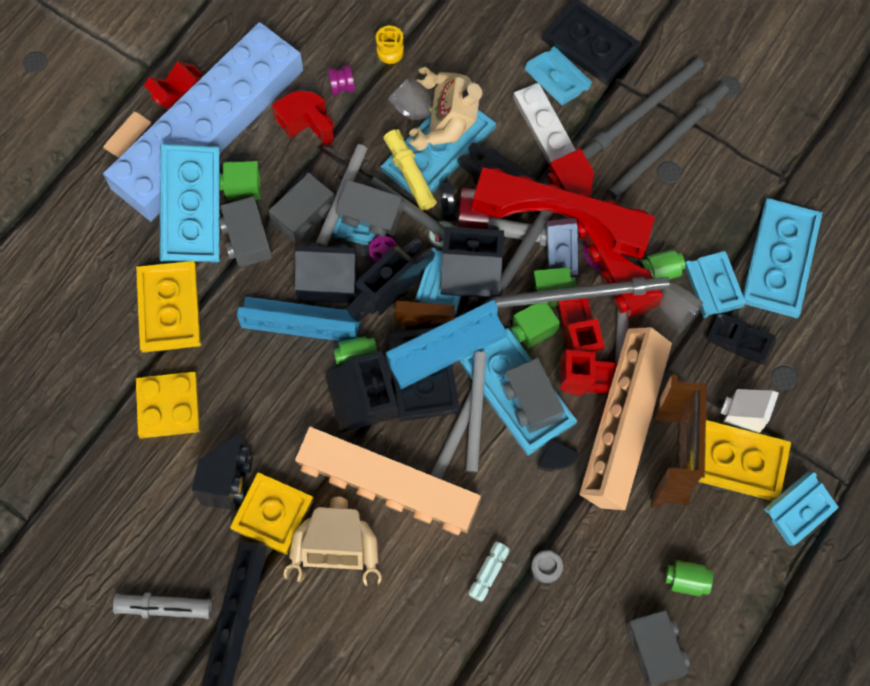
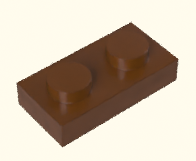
M396 301L395 319L396 322H400L408 327H415L418 324L430 325L432 328L439 327L455 319V305Z

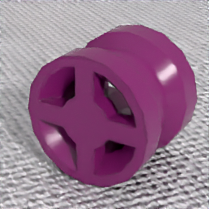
M349 64L337 70L335 68H328L333 96L339 95L342 91L355 92Z
M379 236L371 241L369 245V258L372 266L389 250L397 246L392 238Z

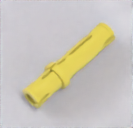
M399 129L388 132L383 139L394 157V165L401 170L419 209L423 211L436 205L437 201L416 164L413 150L408 148Z

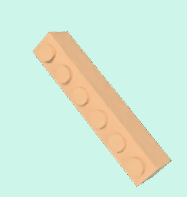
M652 327L630 328L627 330L580 490V496L601 509L626 510L672 343Z
M309 427L295 459L302 466L300 471L315 478L318 477L319 473L330 478L328 482L342 489H345L347 485L358 489L356 494L372 501L375 496L386 500L385 506L393 510L402 512L403 508L415 512L414 518L428 524L433 519L443 524V530L458 536L461 531L468 533L481 501V495L312 427Z

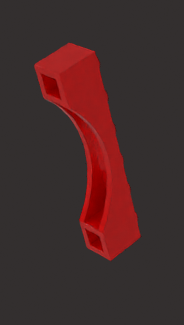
M580 148L550 162L547 180L549 184L557 185L565 191L572 193L581 192L591 197L594 171ZM576 220L577 236L580 239L584 238L588 247L586 250L588 256L593 263H598L602 271L600 276L604 284L632 281V278L643 276L645 279L653 278L650 271L635 265L618 252L612 251L605 240L593 229ZM660 290L646 291L644 295L635 296L633 293L617 294L614 297V303L621 314L626 313L629 320L659 306L663 295Z
M484 167L482 168L471 208L472 211L496 218L524 211H549L575 218L593 229L605 240L612 251L642 259L646 251L655 216L648 215L646 211L641 209H627L620 207L619 204L613 201L596 200L585 193L568 192L554 184L544 185L534 182L533 179L526 176L516 177L506 174L498 168L488 169Z

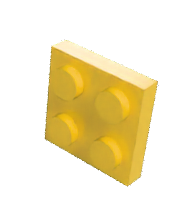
M196 372L136 378L138 436L140 438L201 432Z
M257 473L230 528L232 531L287 555L291 548L293 533L304 522L314 498L261 473Z

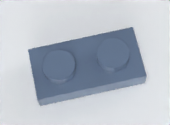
M576 219L546 221L547 269L569 267L570 276L578 275Z

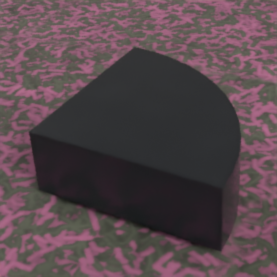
M441 183L440 199L443 218L445 221L455 220L452 183Z
M552 440L538 469L548 472L564 469L571 466L577 460L580 453Z

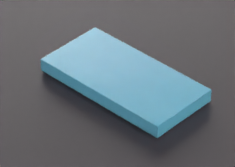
M478 110L475 123L454 144L432 145L429 143L425 149L417 150L409 143L414 138L411 135L407 138L405 143L409 149L413 150L416 164L432 194L460 166L457 163L458 158L461 155L468 157L471 154L468 147L472 143L480 145L496 128V123ZM432 114L418 127L425 135L429 134ZM391 155L381 165V171L413 195L401 170L394 165V157Z
M161 144L160 261L218 263L219 147Z
M766 198L743 291L746 305L794 318L800 316L823 212Z
M506 328L507 337L479 350L486 353L483 396L526 455L529 456L577 424V419L556 393L564 409L561 421L529 434L526 426L521 427L514 413V410L517 408L512 399L508 400L506 398L502 384L504 383L506 371L530 362L532 359L509 328ZM474 353L459 360V363L471 379L473 378Z

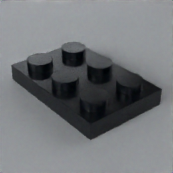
M573 0L542 34V41L551 47L555 46L565 57L605 85H608L640 49L641 42L579 0Z
M437 327L387 334L389 351ZM452 364L403 389H400L394 378L400 422L460 413Z

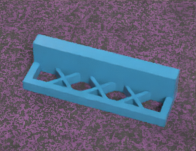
M245 297L243 308L238 307L237 312L241 328L334 341L358 338L361 322L360 320L357 323L348 314L347 310Z
M492 300L386 352L387 365L400 389L507 337V332L497 316L498 306L495 301Z

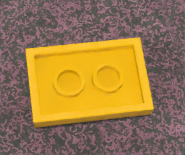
M195 261L136 267L139 338L142 353L201 346L197 267Z
M706 420L705 478H701L699 482L774 501L782 492L791 442ZM697 436L689 468L691 470H696Z

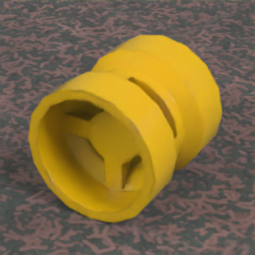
M391 25L380 28L376 34L378 58L388 64L400 61L404 54L401 30Z

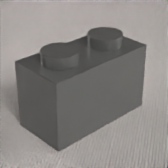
M308 173L269 210L271 223L297 244L302 238L306 239L312 234L318 222L326 219L334 201V193Z
M347 180L336 209V214L342 219L341 223L349 227L358 228V225L368 227V232L374 235L385 237L386 234L394 236L405 202L400 196Z
M254 196L221 205L223 216L219 217L218 220L222 233H228L230 237V242L225 243L230 259L236 258L239 268L272 259Z
M539 358L505 372L504 383L502 384L503 392L508 400H513L517 408L514 410L516 419L521 427L526 426L529 434L562 420L564 409Z
M667 611L630 621L626 625L646 686H655L688 674L687 667H690L689 658L685 649L679 648L676 636H679L678 627L674 618L668 617Z

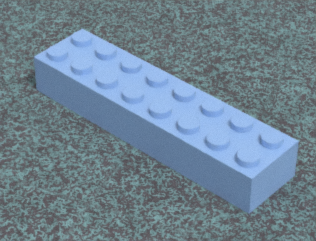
M259 22L103 173L110 189L151 222L160 213V145L175 144L219 147L220 154L303 72L301 53Z

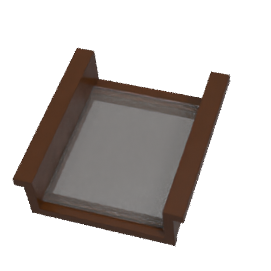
M671 375L655 407V421L680 422L678 468H668L652 495L651 508L658 509L661 503L689 505V494L699 480L705 478L707 383L678 381V375Z

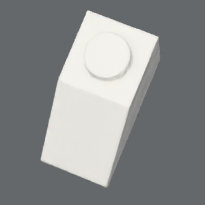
M737 389L732 398L726 397L720 413L725 415L722 424L759 434L770 420L779 393L771 390Z

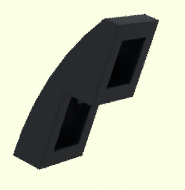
M718 313L707 337L708 341L762 365H766L776 342V335L749 328L746 321Z

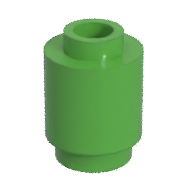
M674 248L646 256V260L640 261V267L650 271L653 278L669 277V280L682 276V270L686 269L682 253H676Z
M366 336L339 341V348L333 349L337 366L345 364L352 358L377 352L374 337L367 339Z
M675 560L673 565L667 566L665 583L670 584V591L700 597L702 594L709 595L713 583V570L706 569V565Z

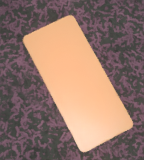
M133 112L104 145V149L119 158L133 145L151 122L137 112Z

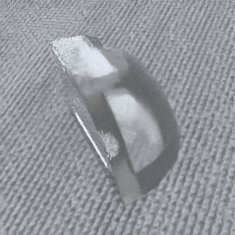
M406 79L388 98L392 105L407 118L419 120L432 116L433 99L416 80Z
M670 283V289L660 290L663 298L660 305L656 308L660 317L681 334L699 313L703 302L681 286Z

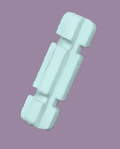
M500 542L493 544L490 550L491 555L487 556L476 577L477 582H473L469 590V595L473 599L481 602L485 599L488 593L487 588L491 587L502 566L501 561H505L509 553V548Z

